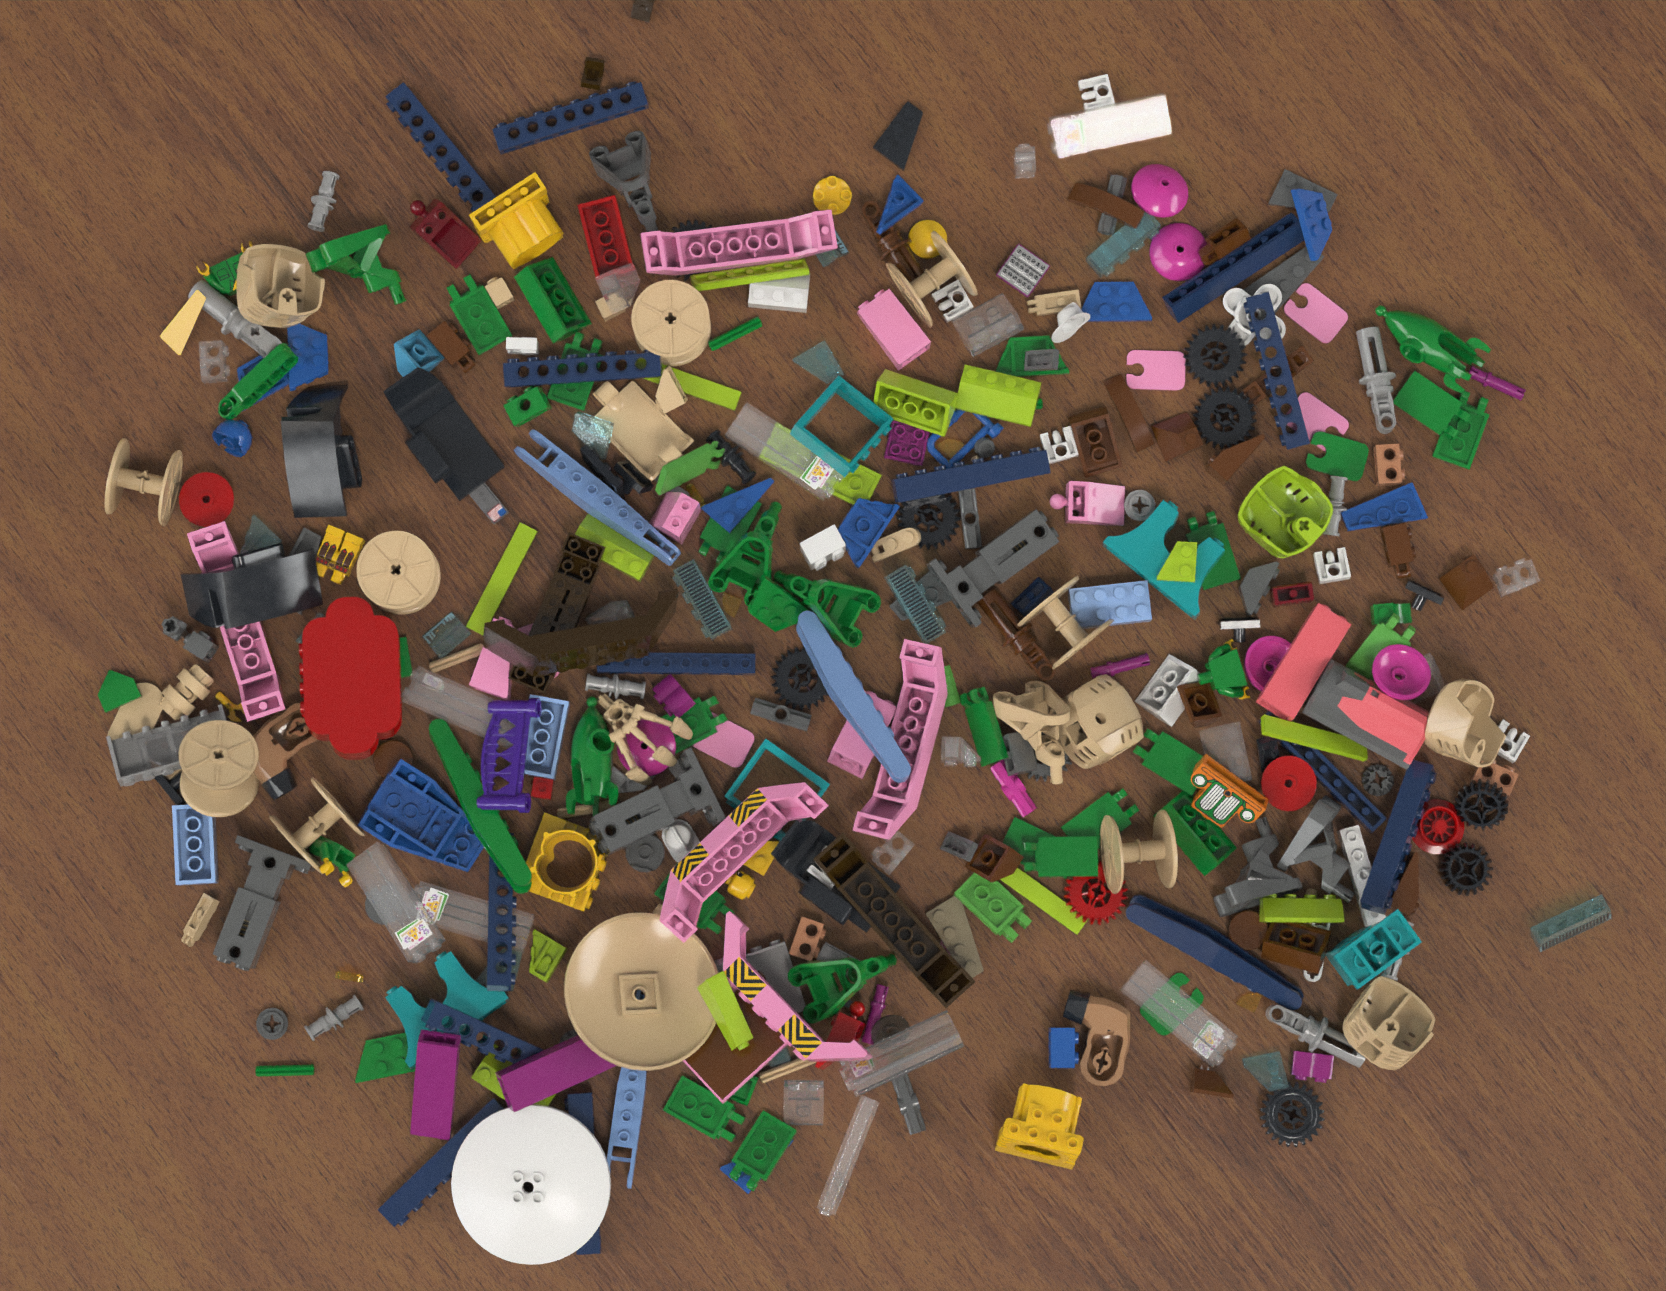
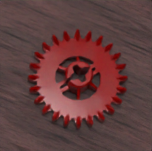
M1101 861L1098 862V877H1072L1073 880L1066 879V882L1070 885L1064 887V890L1069 892L1064 895V898L1070 899L1066 906H1072L1070 913L1076 911L1075 918L1078 919L1082 916L1083 923L1089 919L1090 925H1093L1096 920L1100 926L1103 919L1108 924L1109 917L1113 920L1116 919L1114 912L1122 914L1119 907H1126L1122 900L1128 899V896L1123 895V893L1128 891V888H1121L1116 894L1106 890L1103 884L1107 885ZM1097 879V882L1094 884L1089 882V880ZM1086 883L1089 888L1086 893H1081L1082 887ZM1099 886V888H1098V890H1099L1098 893L1101 894V895H1098V896L1094 899V897H1095V896H1094V893H1095V892H1093V891ZM1107 893H1110L1109 900L1105 904L1103 898ZM1082 896H1087L1089 900L1087 904L1083 900ZM1100 901L1103 906L1095 908V903Z

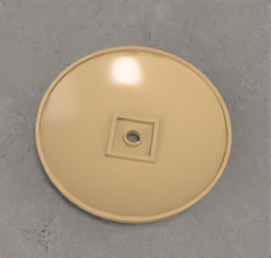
M651 913L619 915L604 921L592 929L575 948L569 960L564 981V998L568 1016L583 1042L606 1061L619 1067L638 1071L660 1070L687 1059L705 1043L716 1024L715 1019L697 989L706 979L718 974L716 964L710 952L694 933L683 943L659 921L660 915ZM635 990H641L644 993L643 1000H638L635 997Z

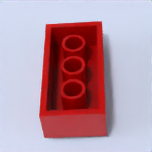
M613 195L577 205L596 281L601 283L636 274L617 197Z

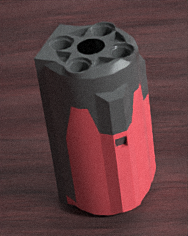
M1330 659L1311 690L1302 710V713L1406 770L1425 741V728L1429 715L1426 709L1409 700H1399L1386 695L1374 681Z

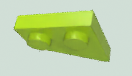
M1177 541L1159 572L1157 581L1195 583L1197 542Z
M534 929L529 973L548 983L566 953L567 948Z

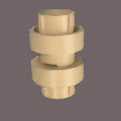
M194 664L189 670L184 668L176 676L180 682L175 687L169 684L161 692L164 697L159 701L158 705L175 720H178L183 714L189 716L196 708L192 704L196 698L199 697L201 700H204L211 692L208 687L213 683L214 679L197 664Z

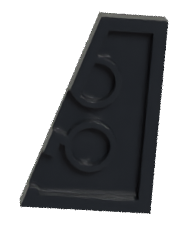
M907 101L873 146L875 151L902 171L905 170L923 112Z
M587 445L583 446L580 449L583 461L597 478L601 476V481L626 502L622 479L618 475L614 476L610 466L599 459L600 457L594 449L591 450Z

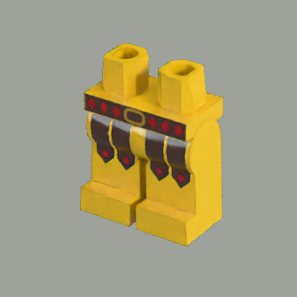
M328 524L326 534L315 558L318 576L324 578L328 569L333 570L334 573L331 581L341 585L345 577H349L365 543L364 539Z

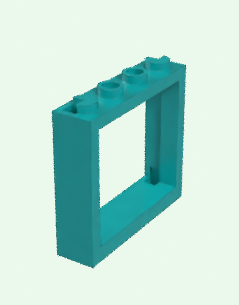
M838 375L797 421L790 435L843 477H846L850 472L853 474L860 466L858 464L860 460H866L871 453L869 451L871 447L875 449L881 442L880 437L882 435L886 436L892 429L890 424L894 418ZM835 394H838L880 427L849 463L805 429Z
M765 739L724 797L727 799L726 803L734 809L742 803L733 795L765 750H768L820 787L817 792L820 797L824 795L830 784ZM780 829L774 837L781 841L786 833Z

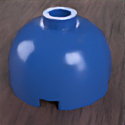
M225 420L212 433L215 443L218 446L222 444L227 447L224 451L236 457L245 456L252 445L251 432L248 429V425L242 420Z

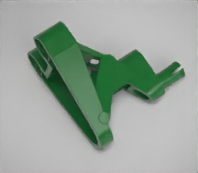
M387 224L328 241L319 245V249L305 254L312 273L327 268L347 274L351 278L363 279L368 294L388 287L394 305L406 301L399 284L402 281L398 271L382 268L377 255L385 236L391 234ZM354 252H356L355 255H354V257H353V259H352L349 255H351V254H353Z
M772 502L769 509L762 514L754 531L750 530L749 533L743 535L717 562L708 581L711 590L718 593L724 592L729 583L732 582L747 589L744 602L749 606L750 601L754 597L755 589H758L760 586L761 576L764 574L771 579L772 544L774 542L771 539L779 521L778 515L782 509L780 503ZM750 542H751V545H752L755 549H758V550H763V549H765V550H764V551H761V552H758V551L753 550V549L751 548V546H750ZM746 554L756 560L761 561L760 565H758L752 561L743 558L742 555Z
M777 571L774 574V581L776 583L784 585L788 591L803 599L802 603L810 607L817 614L833 639L852 648L857 647L862 641V632L853 626L860 612L865 610L875 613L881 605V598L878 594L858 585L833 581L827 578L818 581L813 580L812 582L794 573L786 574L782 571ZM822 590H823V591H824L823 599L821 600V602L818 603V601L821 599ZM833 595H836L837 597L829 612H825Z
M889 954L886 956L877 955L862 961L851 957L813 960L791 968L788 972V980L795 987L808 984L815 1002L804 1007L803 1016L808 1023L814 1024L834 1016L857 991L863 988V985L867 984L866 980L885 972L888 967L896 965L897 959L894 954ZM847 969H848V978H849L850 981H852L853 983L849 982L848 979H847V977H846V971H847ZM834 972H836L838 975L840 983L843 987L842 991H839L837 983L832 974Z

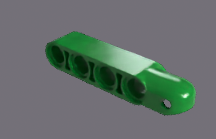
M286 343L276 346L219 402L218 412L221 417L226 420L236 418L244 409H248L297 364V355Z

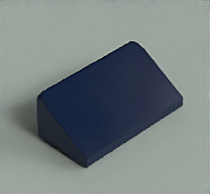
M1037 577L1010 604L1025 617L1051 596L1054 591L1040 577Z

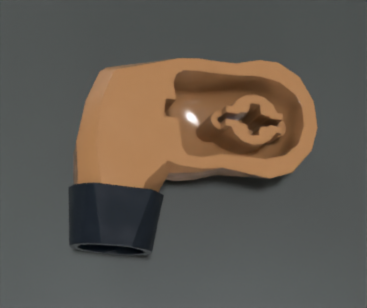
M300 703L291 705L282 713L268 720L253 735L259 751L258 763L253 774L261 782V786L273 801L298 786L291 769L287 767V760L295 755L300 748L318 740L310 734L307 728L305 718L302 717L300 712Z
M1070 990L1063 1017L1080 1025L1083 1023L1089 1028L1087 1047L1080 1062L1081 1072L1087 1081L1094 1085L1108 1086L1114 1084L1122 1077L1130 1046V1012L1120 1003L1106 997L1091 995L1089 992Z

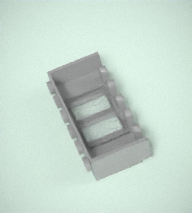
M222 704L218 705L219 711L208 713L207 710H202L199 712L200 716L189 719L188 715L180 717L181 721L170 724L169 721L161 722L162 727L154 729L144 726L142 727V732L131 735L127 731L122 733L123 737L112 740L110 736H106L120 787L131 786L135 782L142 780L149 781L154 779V776L161 774L164 776L170 775L175 770L182 769L179 763V748L183 738L191 729L204 722L214 720L227 721Z

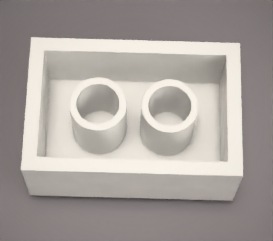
M834 524L801 542L800 551L810 569L818 571L827 566L826 562L831 559L835 562L844 557L846 544Z

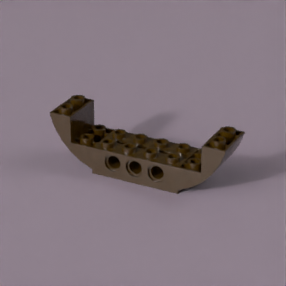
M570 532L568 533L561 550L563 554L528 636L577 628L593 590L606 547ZM513 665L508 679L545 693L557 672L549 673L546 676H531Z

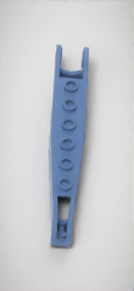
M532 429L529 432L530 437L546 450L538 460L519 446L514 449V452L520 459L576 505L656 556L666 565L671 566L680 556V550L673 543L667 540L610 487L538 431ZM551 454L555 459L547 468L542 463ZM645 533L649 535L660 546L658 547L646 538H644L643 536L645 535Z
M811 611L802 612L798 617L796 631L828 695L886 769L891 779L897 783L905 782L910 775L911 766L894 740L892 729L889 726L886 727L881 712L875 709L872 698L869 694H866L860 679L855 677L851 665L845 661L840 648L834 644L815 613Z
M637 990L636 998L638 1000L644 999V995L641 994V990ZM621 1067L607 1162L610 1175L612 1160L630 1163L627 1189H632L646 1093L647 1071ZM614 1146L633 1148L631 1158L612 1156Z

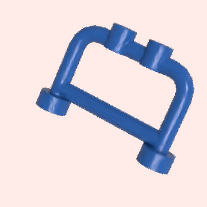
M956 409L949 427L966 411ZM972 413L984 426L949 461L935 448L934 444L941 437L940 435L934 433L930 435L927 441V449L941 465L951 468L953 463L959 462L974 447L978 439L983 438L986 434L994 439L1004 428L999 423L994 424L987 416Z

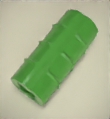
M950 665L944 666L948 692L944 708L961 703Z

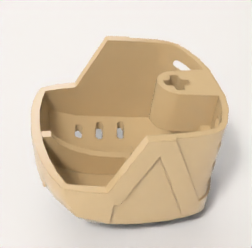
M276 244L255 245L248 247L239 259L236 286L238 309L245 319L261 326L289 328L303 322L320 308L325 279L315 274V272L312 273L305 252ZM292 289H298L301 292L293 291Z
M1107 674L1097 676L1062 698L1070 707V720L1065 724L1059 725L1058 741L1069 758L1081 768L1088 769L1104 764L1137 744L1144 737L1141 715L1125 688ZM1051 708L1049 714L1055 715L1057 711ZM1096 716L1100 719L1101 724L1097 723ZM1085 746H1086L1092 753H1094L1096 756H1094L1093 754H1091V753L1085 748ZM1081 751H1082L1084 754H1086L1090 759H1088L1086 756H1084V755L1081 753Z
M1464 678L1446 684L1440 690L1430 709L1425 728V745L1438 754L1452 757L1476 767L1483 768L1491 765L1503 745L1506 735L1490 717L1494 705V697L1490 689L1478 681Z
M1380 976L1361 993L1344 1019L1343 1032L1348 1043L1371 1063L1383 1069L1397 1070L1410 1061L1433 1037L1434 1034L1431 1031L1434 1027L1435 1017L1427 1005L1408 988L1390 978Z

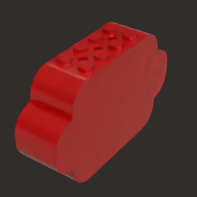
M359 597L338 598L329 605L326 617L313 619L303 630L302 643H299V655L303 659V663H299V673L301 678H303V682H300V694L304 698V702H300V712L302 717L305 718L310 734L320 741H330L334 752L343 759L362 760L374 754L379 740L393 737L402 725L400 639L395 623L388 617L374 615L372 607L366 600Z

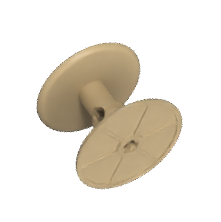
M932 231L931 238L943 260L929 270L925 269L924 273L909 283L894 264L886 263L888 272L899 291L918 317L929 328L932 327L933 321L921 299L934 289L939 290V286L954 276L972 296L978 295L977 289L961 261L946 241L935 231Z
M678 280L659 281L647 287L635 301L631 321L635 339L643 353H645L644 350H648L661 356L663 365L680 366L693 361L705 350L711 335L709 309L704 297L693 286Z
M122 438L116 447L108 473L105 490L106 514H112L116 510L124 488L139 491L141 494L146 492L160 496L158 520L161 526H166L173 513L180 487L183 467L182 451L176 450L172 454L164 476L150 474L148 470L141 472L128 469L130 445L126 438Z
M389 531L377 535L365 545L357 562V579L364 594L376 606L392 614L405 615L423 609L432 601L439 589L441 572L437 558L420 538L408 532Z
M1078 576L1059 588L1017 624V626L1021 627L1044 611L1056 626L1055 631H1060L1073 648L1053 664V670L1072 657L1114 622L1113 619H1109L1088 635L1076 621V615H1071L1058 599L1079 580Z
M214 720L194 727L185 735L179 748V763L182 768L180 791L184 800L192 809L206 816L227 817L241 812L254 800L258 791L259 780L253 772L258 763L259 751L257 743L249 731L230 721Z
M312 777V784L328 802L313 817L309 816V821L295 833L275 815H270L269 818L291 845L321 873L319 869L321 864L307 848L322 834L326 835V831L342 817L360 836H365L366 834L357 826L356 821L340 803Z
M1165 810L1157 812L1153 824V840L1140 841L1136 839L1135 842L1122 843L1119 828L1113 817L1110 815L1104 816L1100 830V852L1103 872L1109 890L1113 894L1121 890L1124 879V863L1137 862L1141 864V861L1155 860L1157 872L1163 885L1167 888H1172L1177 878L1178 854L1175 832L1168 813Z

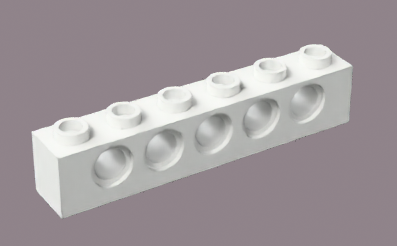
M1359 825L1339 830L1337 834L1344 858L1351 863L1348 871L1364 926L1367 927L1380 922L1386 916L1362 909L1360 899L1371 871V865Z

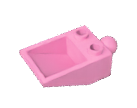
M1069 481L1066 484V498L1061 494H1054L1050 498V505L1053 509L1059 510L1066 506L1065 523L1124 526L1125 486ZM1073 492H1078L1079 497H1073ZM1072 511H1077L1078 517L1072 516Z

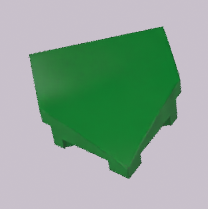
M112 670L108 671L98 693L105 713L142 697L134 678Z

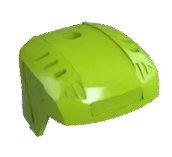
M1282 466L1268 473L1251 489L1243 500L1237 515L1241 527L1260 546L1276 558H1286L1303 552L1319 538L1331 520L1333 506L1314 481L1299 475L1286 466ZM1288 483H1291V486L1285 487ZM1297 489H1300L1299 493L1293 495V492H1295ZM1307 496L1308 499L1301 503L1300 500Z

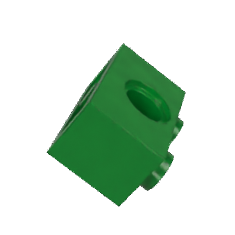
M535 386L525 389L524 394L519 397L515 395L507 400L508 403L503 405L510 420L516 427H520L552 409L542 388ZM526 400H529L531 403L528 410L523 408V403Z

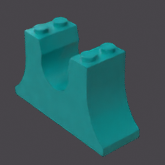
M1163 500L1139 527L1123 535L1108 536L1103 541V547L1144 580H1148L1150 585L1192 619L1196 620L1200 615L1198 603L1200 589L1208 573L1225 554L1224 544L1217 538L1211 539L1209 537L1198 545L1195 583L1157 581V576L1170 555L1165 548L1164 539L1167 533L1174 528L1179 517L1178 507L1170 500L1168 502Z
M444 951L436 957L437 961L434 963L438 974L447 985V996L443 1004L482 1021L509 1001L504 991H487L486 987L472 979L451 951L449 953ZM394 986L386 992L388 996L385 998L398 1015L405 1029L408 1042L405 1062L412 1070L416 1067L417 1043L421 1029L432 1030L426 1028V1023L421 1020L426 1008L419 1006L412 994L405 988ZM448 1016L442 1019V1025L447 1024ZM466 1024L460 1026L459 1033L465 1031ZM437 1029L436 1032H442V1033H443L444 1031H442V1030H440V1029Z

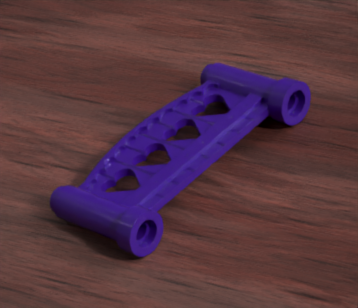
M530 698L529 700H493L488 703V713L492 714V718L482 747L481 779L484 794L477 798L478 808L482 810H518L519 813L530 812L531 796L529 793H522L530 718L540 717L542 711L540 698ZM503 719H507L516 726L504 734L499 733L501 728L500 722ZM500 738H505L513 744L512 747L502 753L497 752ZM498 757H503L511 763L510 766L500 772L495 771L497 766L496 759ZM496 776H501L509 782L508 785L498 791H493V786L495 785L494 778Z

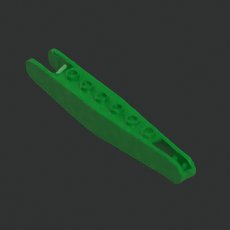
M442 719L433 720L429 725L430 739L438 752L474 834L513 890L519 894L527 893L531 888L532 874L517 848V840L508 832V824L504 818L501 819L498 814L499 810H482L477 807V798L484 794L478 770L472 768L470 764L472 760L469 754L463 752L446 721Z

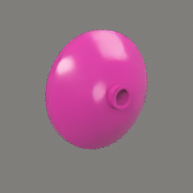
M1162 164L1144 166L1136 173L1132 180L1131 190L1135 202L1143 211L1152 216L1161 218L1174 216L1187 203V184L1183 177L1169 166Z
M1173 223L1161 228L1153 237L1149 250L1150 260L1154 269L1161 276L1172 281L1191 279L1200 273L1205 266L1199 256V250L1207 245L1205 238L1196 228L1185 223ZM1179 246L1183 248V252L1181 253L1177 252L1176 248Z
M1265 636L1250 645L1245 654L1244 669L1247 678L1258 690L1262 691L1291 645L1290 642L1277 636ZM1266 665L1270 666V671L1266 669Z
M1395 644L1383 648L1376 655L1372 664V675L1376 685L1386 695L1395 699H1414L1420 696L1430 683L1431 671L1427 660L1420 652L1406 645Z
M643 719L637 722L636 727L656 747L664 746L675 756L676 740L668 726ZM631 732L626 734V739L636 765L641 767L648 776L657 775L669 767L652 757L654 751L649 746L647 749H642L643 741H640ZM617 745V752L621 763L627 770H631L624 754H621Z

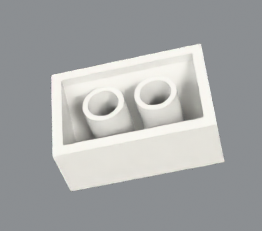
M810 274L751 283L748 307L807 313Z
M1169 654L1135 702L1156 718L1172 727L1185 709L1177 686L1198 682L1197 674L1199 672L1192 666Z

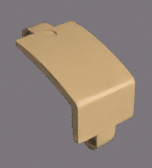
M606 381L593 393L595 398L604 407L591 418V422L650 481H653L661 473L662 466L682 456L681 453L694 442L692 437L684 433L660 410L655 402L634 381H630L620 392L610 382Z

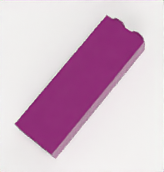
M421 1029L417 1043L410 1134L450 1140L454 1120L461 1035Z
M577 1035L499 1070L495 1074L508 1108L513 1112H517L617 1065L598 1056Z

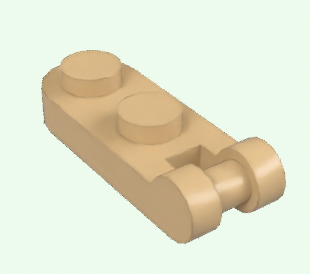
M909 527L878 539L871 550L873 562L881 561L918 545L921 541L919 530ZM881 545H883L885 551L883 553H880V550L878 548Z

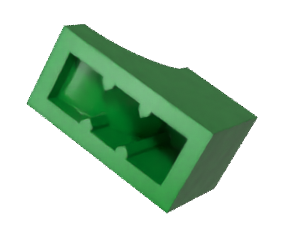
M1385 603L1370 606L1372 626H1376L1379 621L1386 623L1393 613L1400 617L1397 624L1412 623L1410 603Z

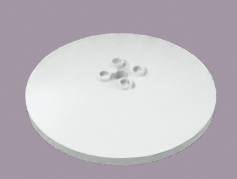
M532 1104L517 1112H513L509 1108L495 1112L480 1122L468 1134L454 1161L451 1187L458 1217L466 1231L481 1247L504 1260L533 1265L560 1260L577 1251L594 1235L608 1208L611 1193V1177L609 1165L601 1145L584 1124L562 1110L545 1105ZM525 1182L533 1184L534 1189L532 1192L524 1190L523 1184Z

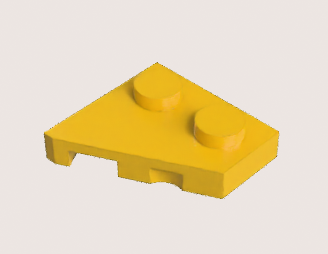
M767 841L743 865L764 876L774 859L771 853L779 841Z

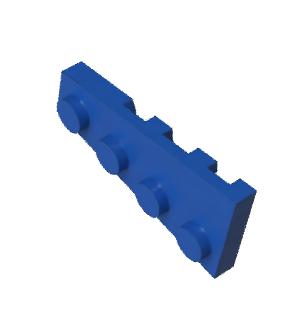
M1413 482L1341 512V518L1347 532L1428 519Z

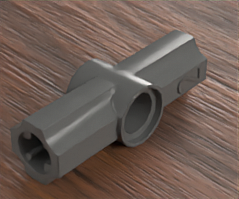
M1111 175L1107 192L1122 199L1127 178L1120 175ZM1102 213L1097 232L1113 236L1117 219Z
M975 489L958 491L965 549L981 548L982 542ZM967 514L975 516L976 521L973 524L966 523L965 516Z
M174 616L164 619L161 624L163 626V634L176 641L185 638L189 633L187 631L188 624Z
M755 698L750 713L751 715L806 732L812 717L810 714ZM780 709L785 710L787 713L786 718L783 720H779L775 716L776 712Z
M905 1073L891 1078L898 1097L897 1102L901 1114L904 1115L910 1135L926 1130L920 1113L921 1108L916 1093L913 1092L908 1074Z

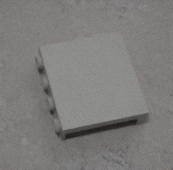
M779 939L770 942V947L764 949L761 946L751 948V953L746 954V960L757 971L759 970L767 978L766 981L797 1013L802 1012L806 1005L800 987L791 985L788 980V972L793 968L786 943H781ZM724 958L714 960L718 973L723 971Z

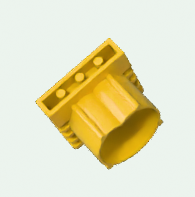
M536 172L469 215L483 242L489 243L493 240L513 269L530 262L546 252L561 240L564 234L546 207L549 204L548 192Z
M544 813L526 861L532 874V884L529 892L583 912L586 909H590L593 898H591L592 891H596L600 883L598 875L600 871L604 872L607 861L604 860L606 857L605 853L602 854L597 846L599 841L596 835L593 836L588 828ZM567 840L576 841L584 845L592 857V870L587 880L579 886L571 888L555 884L547 874V866L555 857V845Z
M1023 1083L1019 1087L1013 1117L1007 1118L999 1130L995 1151L1072 1170L1075 1161L1081 1153L1084 1141L1081 1135L1075 1134L1082 1098L1059 1089Z

